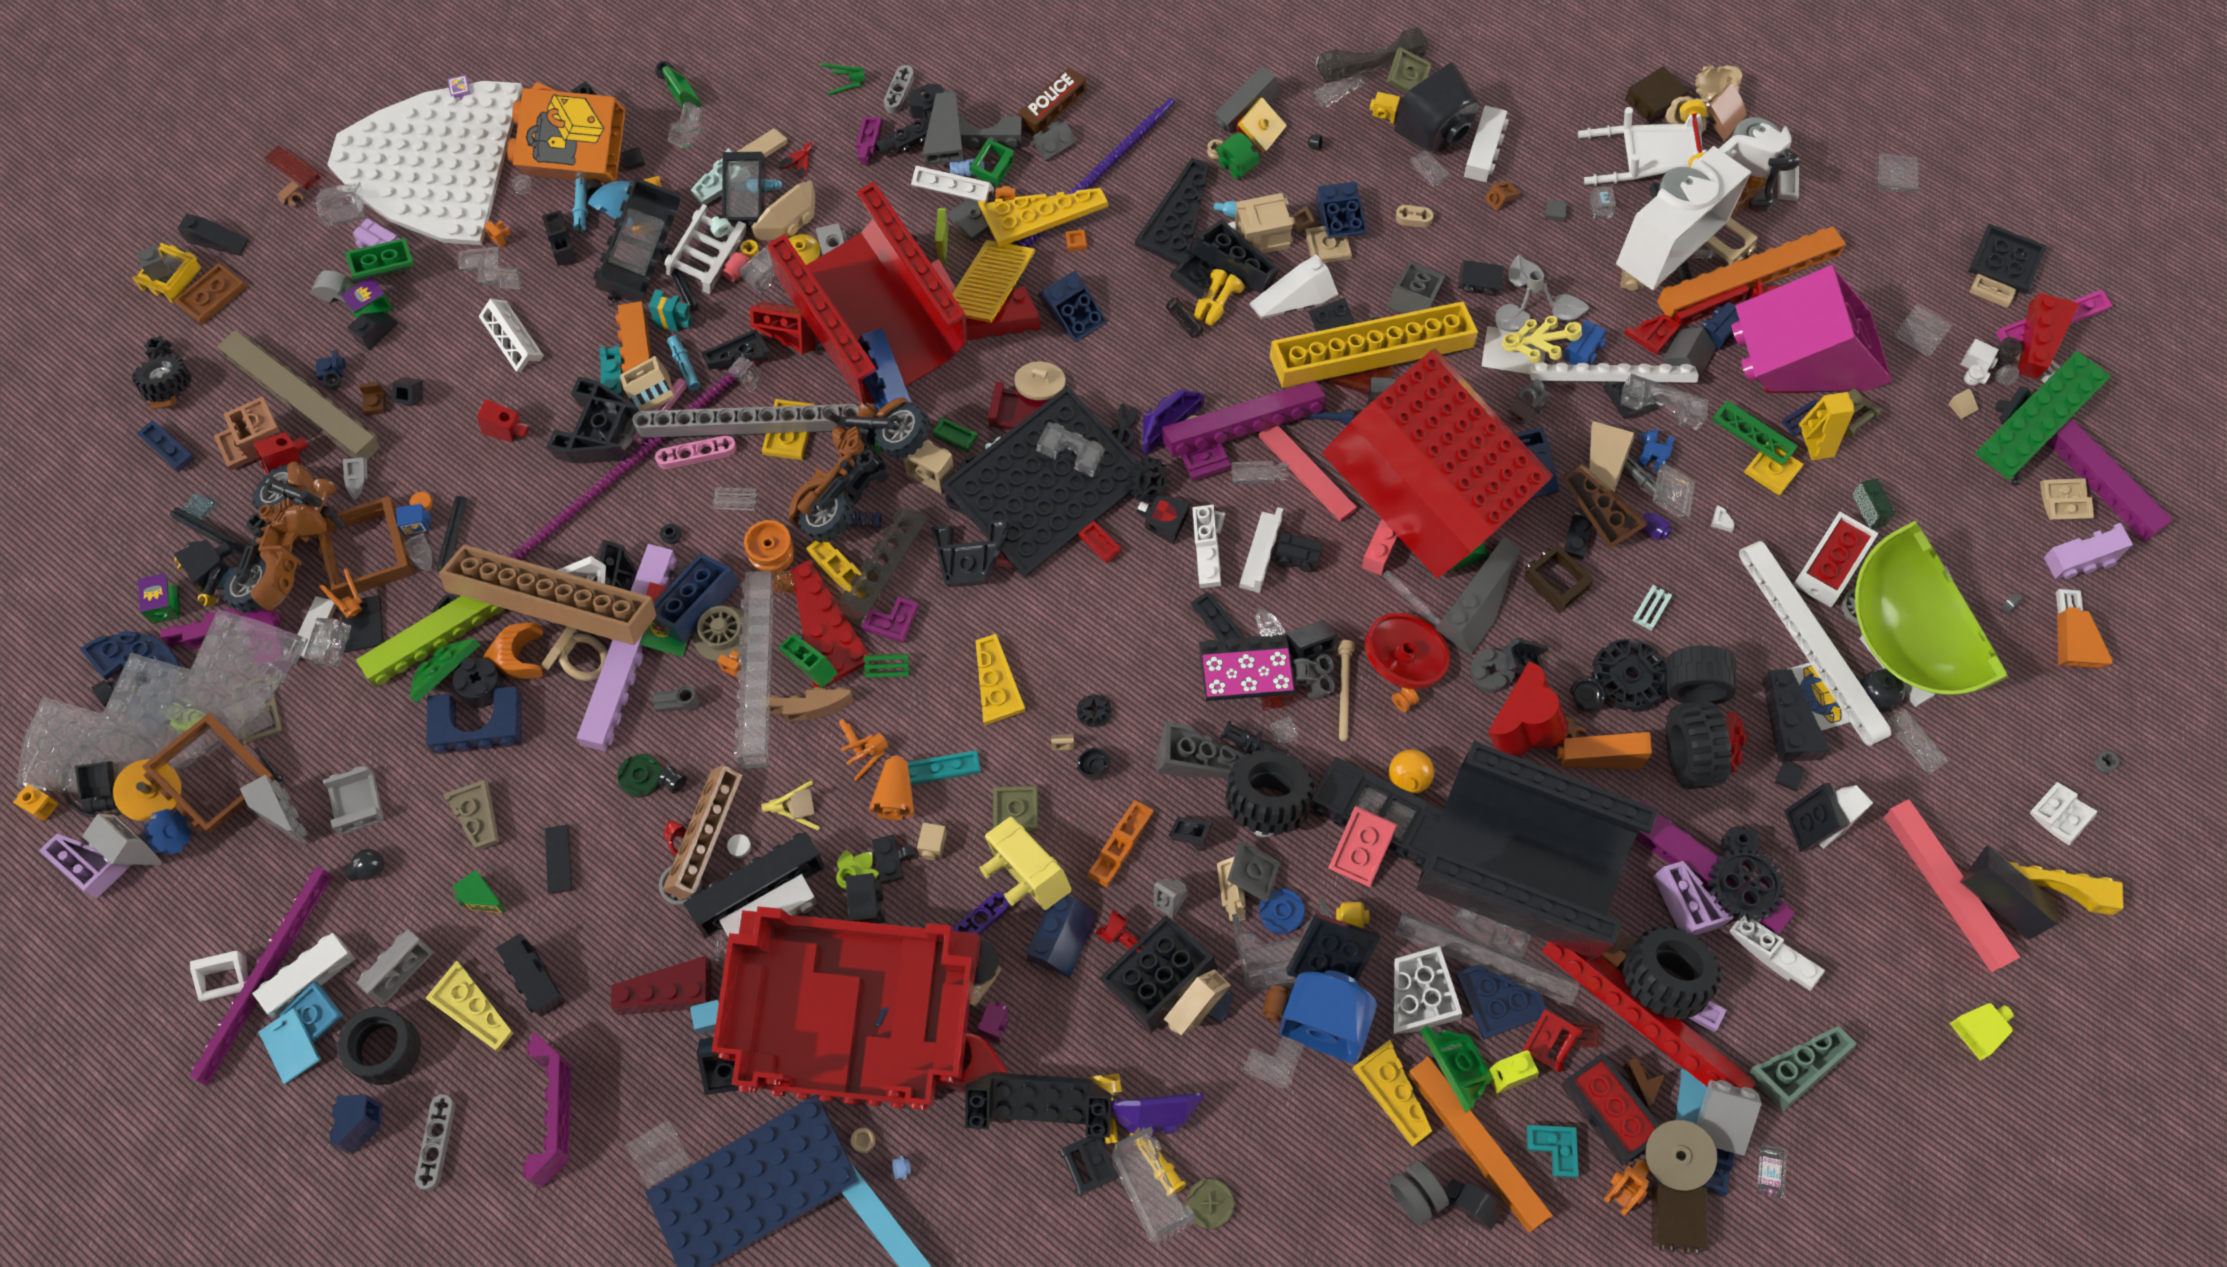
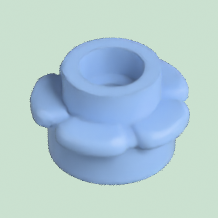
M902 1155L897 1159H893L892 1166L895 1179L903 1178V1180H906L907 1174L911 1173L909 1160H904Z

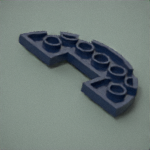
M123 631L108 637L104 635L80 648V651L104 679H110L123 667L131 674L145 692L127 705V707L149 734L156 738L173 719L177 706L179 707L183 696V671L173 651L157 638L133 631Z

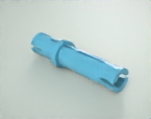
M577 178L575 181V207L572 210V214L574 216L573 229L579 232V225L581 226V232L586 230V217L588 216L586 186L588 180L582 178V184H580L581 178Z
M677 335L669 337L667 342L673 352V360L677 362L690 391L699 389L701 384L688 358L689 353L684 349L680 337Z

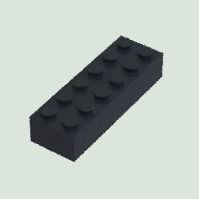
M807 832L798 833L792 836L787 843L773 847L768 854L752 859L749 865L744 868L733 870L725 879L712 882L706 890L693 893L683 903L704 938H707L723 928L719 920L801 874L806 880L826 867Z

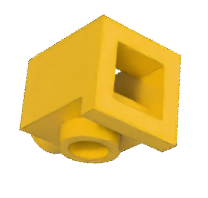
M1377 92L1376 99L1371 100L1369 108L1370 111H1373L1372 116L1388 119L1390 123L1394 124L1400 96Z

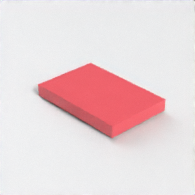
M1355 806L1328 869L1371 887L1398 824Z

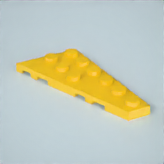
M1101 188L1077 190L1074 194H1064V192H1058L1055 196L1039 194L1015 197L1014 200L1008 201L995 199V202L985 203V200L978 201V205L998 247L1104 209L1108 207V201Z

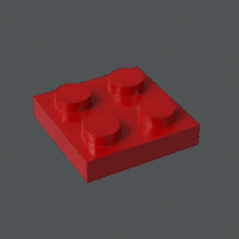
M1728 711L1726 728L1729 732V743H1731L1730 753L1732 762H1730V772L1736 773L1738 765L1742 763V746L1746 745L1748 735L1744 731L1743 722L1740 721L1738 713Z

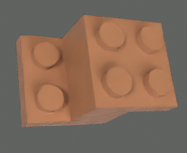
M262 396L224 413L223 415L229 429L214 435L225 463L231 471L258 459L259 457L253 443L278 433L280 430L267 401Z

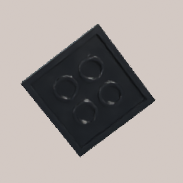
M1989 223L1968 272L1975 275H1983L2012 287L2018 292L2027 294L2047 246Z
M1315 913L1286 968V973L1297 978L1300 973L1307 971L1324 973L1325 971L1332 970L1344 973L1358 981L1381 938L1379 933Z

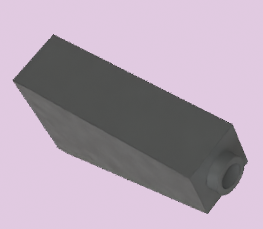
M1262 65L1214 113L1217 120L1216 125L1224 131L1226 129L1231 134L1237 129L1238 120L1247 114L1259 98L1262 97L1268 105L1281 95L1276 75Z
M956 92L936 94L923 148L925 165L964 161Z

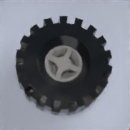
M166 354L165 357L159 355L156 359L152 357L147 363L144 361L141 363L142 367H137L135 369L136 372L132 374V381L144 400H149L150 402H155V400L163 402V399L168 401L171 400L172 396L178 397L179 393H184L186 391L185 387H190V382H192V376L182 358H178L177 355L171 357L170 354Z

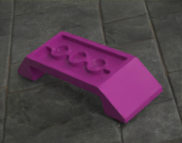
M531 1033V1041L527 1043V1053L541 1067L546 1068V1077L549 1078V1085L545 1088V1100L548 1102V1111L544 1113L547 1136L543 1138V1147L546 1153L527 1155L526 1162L523 1163V1176L536 1187L544 1188L569 1161L571 1065L538 1034Z

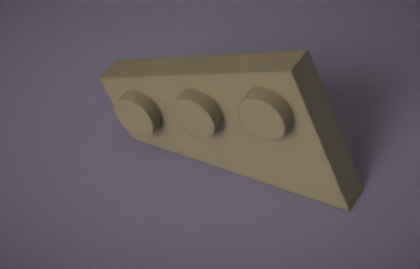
M481 780L443 794L475 849L481 850L499 843L489 784L486 780Z

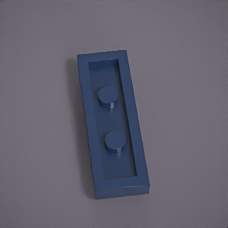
M153 420L136 433L178 472L195 459L191 453Z

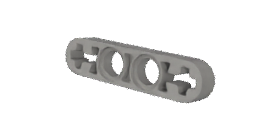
M444 1094L436 1096L431 1102L415 1175L416 1185L425 1191L436 1189L440 1183L455 1113L454 1100ZM445 1101V1103L448 1104V1107L443 1108L441 1115V1110L438 1108V1105H442ZM436 1116H438V1117L443 1116L444 1118H446V1120H442V1119H439V1118L435 1119V1117H436ZM437 1124H443V1133L438 1137H434L432 1135L433 1127ZM437 1148L439 1151L438 1158L434 1161H428L427 1153L429 1150ZM425 1165L432 1166V1167L436 1166V1168H435V1169H433V1168L428 1169V1168L425 1167ZM429 1174L433 1177V1180L428 1181L426 1185L423 1182V1177H428Z

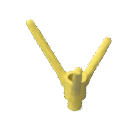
M813 781L803 784L781 798L763 803L762 811L778 812L780 815L793 819L791 813L786 810L787 804L785 801L794 796L795 791L811 786ZM803 818L795 820L815 830L820 829L819 826Z

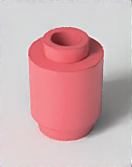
M735 252L723 266L722 275L730 282L739 280L750 266L749 258L744 253Z

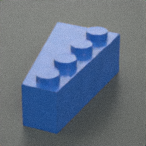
M883 328L861 334L858 343L876 368V372L862 380L878 410L890 401L900 397H905L911 402Z

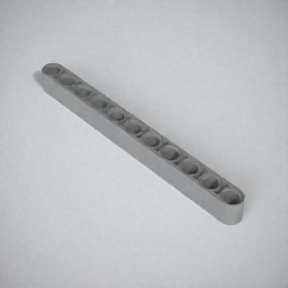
M855 404L641 411L633 416V424L638 435L645 438L832 431L838 425L825 418L827 411H831L838 416L848 417L856 416L859 412V407Z

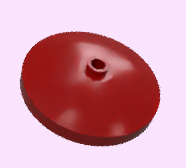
M1407 613L1385 614L1373 622L1365 637V651L1371 665L1382 677L1397 686L1416 690L1429 688L1442 679L1449 667L1450 653L1444 638L1430 623L1417 616Z

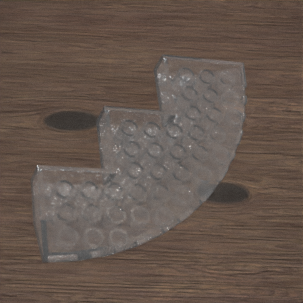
M218 609L191 669L130 653L103 714L42 697L23 737L16 785L26 787L29 784L44 792L78 793L75 766L112 761L116 781L118 775L128 765L139 760L152 759L209 712L235 736L239 732L238 729L247 721L250 722L262 711L260 708L265 702L273 698L274 692L281 682L284 683L289 676L287 673L293 664L296 665L308 639L267 623ZM209 729L167 764L174 770L183 769L194 763L195 759L216 750L223 744V741Z

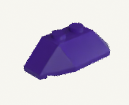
M1181 389L1172 392L1168 397H1163L1153 410H1148L1143 417V454L1147 456L1163 442L1162 427L1184 421L1187 417L1194 415L1204 406V394Z
M1200 1092L1112 1100L1111 1117L1132 1134H1140L1143 1137L1151 1136L1155 1132L1164 1131V1134H1174L1184 1125L1204 1098V1094Z

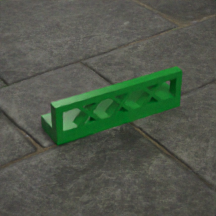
M1728 400L1712 418L1713 422L1782 467L1790 456H1793L1798 447ZM1774 448H1779L1787 454L1784 458H1781L1775 454Z

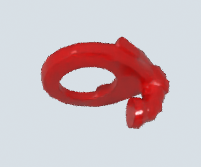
M671 820L667 822L664 829V839H667L671 852L677 855L678 851L674 847L673 840L675 837L684 838L687 828Z

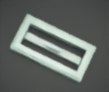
M1652 585L1632 621L1652 631L1672 595L1670 593L1667 595L1664 593V590L1660 589L1659 591L1655 585ZM1652 594L1656 595L1643 620L1639 619ZM1660 598L1664 599L1651 624L1647 623Z

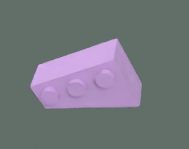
M56 834L39 850L76 885L95 899L131 866L127 864H109L103 859L104 856L99 851L60 834Z
M1684 861L1664 866L1653 876L1677 928L1686 930L1685 933L1695 936L1722 928L1734 918L1733 916L1729 917L1728 913L1724 910L1721 911L1718 903L1714 904L1716 897L1714 895L1711 896L1703 888L1701 880Z

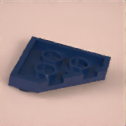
M1475 965L1455 973L1483 1040L1537 1021L1544 1009L1547 1010L1540 992L1517 984L1518 982L1492 973L1480 965Z

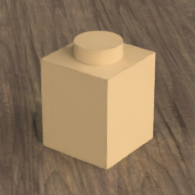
M929 823L922 824L917 846L918 853L922 858L927 860L942 858L947 835L945 826Z

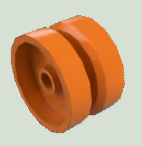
M774 520L760 521L751 526L745 534V551L750 564L756 571L762 574L774 575L789 568L794 560L795 550L789 531L783 524Z

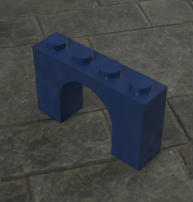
M516 686L494 689V708L490 721L481 729L472 732H464L457 729L456 701L450 694L427 696L426 745L433 753L446 754L448 751L455 750L466 752L473 748L490 749L492 746L511 747L514 744L522 743V694Z

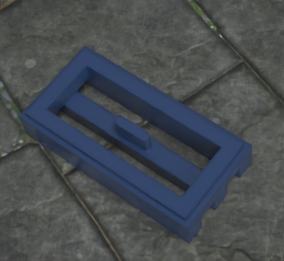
M1814 399L1783 418L1781 423L1794 437L1802 433L1801 427L1796 430L1794 427L1799 425L1807 414L1792 423L1789 422L1813 408L1817 401Z

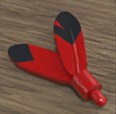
M813 142L806 143L802 150L784 158L779 165L780 168H789L798 162L797 173L799 177H804L808 170V154L812 149Z

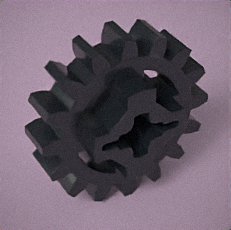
M1148 457V459L1141 458V463L1135 462L1136 468L1129 470L1132 476L1127 477L1131 481V484L1127 487L1133 489L1130 494L1136 496L1137 500L1146 503L1154 502L1156 496H1164L1162 492L1169 490L1166 484L1171 483L1167 479V476L1171 473L1165 471L1168 466L1162 464V460Z

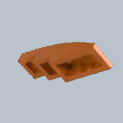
M1134 800L1114 828L1112 836L1088 872V878L1106 888L1109 886L1154 813L1153 809Z

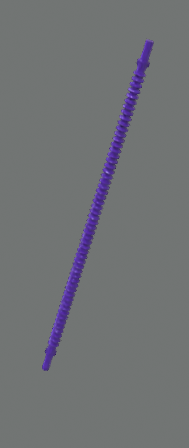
M1170 97L1160 108H1156L1152 115H1148L1144 122H1141L1137 129L1130 133V136L1128 135L1126 139H1123V142L1119 143V146H1116L1112 153H1109L1105 160H1102L1098 167L1091 170L1090 174H1087V177H1084L1083 181H1080L1076 188H1073L1068 194H1074L1077 190H1086L1092 187L1096 180L1103 177L1104 173H1107V170H1110L1111 166H1114V163L1121 159V156H1124L1136 142H1139V139L1143 138V135H1146V132L1153 128V125L1157 124V120L1165 116L1164 113L1175 104V100ZM1045 230L1020 239L1021 242H1017V246L1029 248L1030 244L1037 241V237H1041V233H1045Z

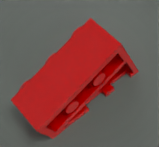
M761 302L750 307V327L770 338L774 337L782 341L781 344L793 347L801 355L815 350V334L797 307L769 302Z

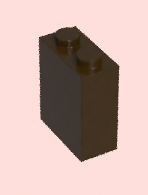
M1662 66L1629 87L1625 100L1642 118L1652 124L1666 115L1674 99L1686 97L1689 89Z
M1661 1182L1652 1185L1651 1246L1659 1247V1251L1674 1252V1249L1684 1250V1254L1699 1255V1252L1707 1249L1706 1187H1698L1692 1190H1676Z

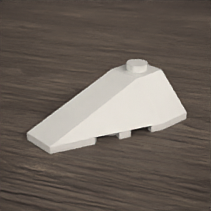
M1315 255L1299 264L1250 302V306L1261 319L1284 314L1285 311L1293 309L1299 311L1311 305H1315V307L1321 306L1337 297L1338 292L1328 267Z
M1857 785L1843 787L1840 790L1834 791L1847 826L1817 844L1823 849L1843 835L1873 804Z

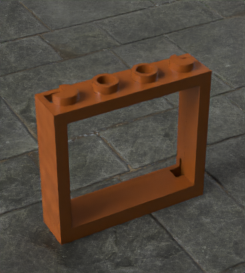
M390 496L336 512L346 523V527L385 515L398 565L353 579L352 581L357 593L414 575L404 535L397 527V507ZM323 517L327 523V529L324 533L315 535V537L320 541L318 551L325 562L322 564V568L329 578L326 584L329 590L340 600L353 594L348 582H341L330 537V532L339 530V528L329 518Z
M210 712L142 766L146 771L143 776L152 785L157 782L162 787L159 792L168 801L173 798L178 803L175 808L184 817L189 814L194 820L191 824L200 833L204 830L208 835L247 804L243 794L207 823L157 772L161 767L207 730L211 729L259 778L266 775L272 781L274 780L273 775Z

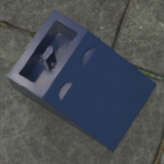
M1357 182L1318 186L1316 204L1328 239L1367 234Z
M1076 270L1038 294L1049 314L1074 342L1107 322Z
M1540 427L1515 433L1553 475L1530 499L1558 493L1559 486L1550 445L1543 428Z

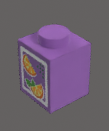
M466 75L447 79L450 96H454V98L460 97V100H462L463 96L470 95V82Z

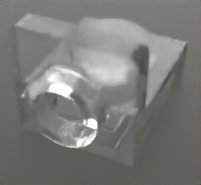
M741 357L728 370L729 374L737 377L744 389L750 393L764 379L754 362Z

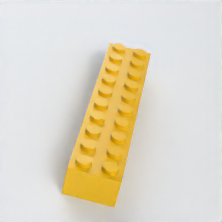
M1463 301L1274 340L1271 343L1269 357L1280 384L1284 388L1421 359L1434 348L1440 354L1474 348L1478 331Z

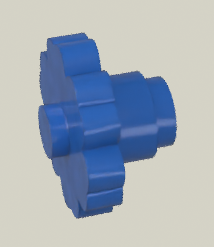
M169 809L152 813L151 819L144 822L143 835L145 836L146 845L154 853L162 852L165 856L181 852L183 845L189 843L191 833L185 827L187 824L186 818L180 812L172 813Z

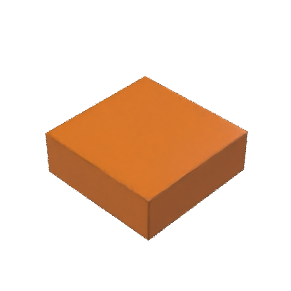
M1085 230L1065 232L1068 252L1087 250Z

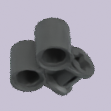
M1322 654L1313 660L1300 658L1292 661L1294 685L1306 687V693L1311 699L1317 700L1333 692L1335 687L1334 681L1327 675L1334 669V663L1330 656Z

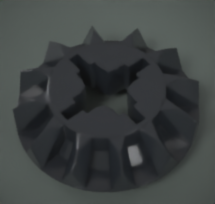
M1093 693L1092 695L1084 696L1078 702V719L1088 727H1100L1106 724L1111 717L1112 708L1110 702L1103 695L1099 696ZM1093 703H1095L1097 709H1100L1097 710L1096 717H1093L1092 711H1088V709L1092 708Z

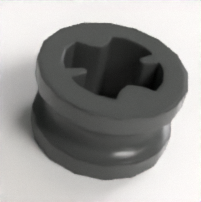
M2103 751L2094 759L2095 768L2102 773H2110L2119 765L2117 755L2111 751ZM2104 758L2107 759V763L2110 764L2109 766L2106 765L2105 761H2102Z

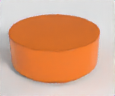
M417 492L410 498V505L422 503L426 511L432 508L433 501L426 492Z

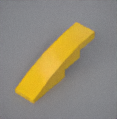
M814 541L806 548L809 555L863 608L880 595L853 563L850 564L839 550H835L829 542L822 541L821 543Z

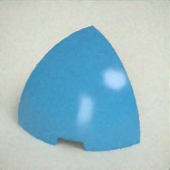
M614 181L608 183L591 196L588 204L614 219L617 216L621 217V204L623 200L627 201L629 197L626 194L630 183L634 184V182ZM629 217L626 225L632 226L634 219Z

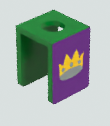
M372 277L341 295L356 319L364 313H387L393 309L385 293Z
M165 573L138 580L139 610L150 623L156 624L180 618L178 586L176 584L168 586V576Z

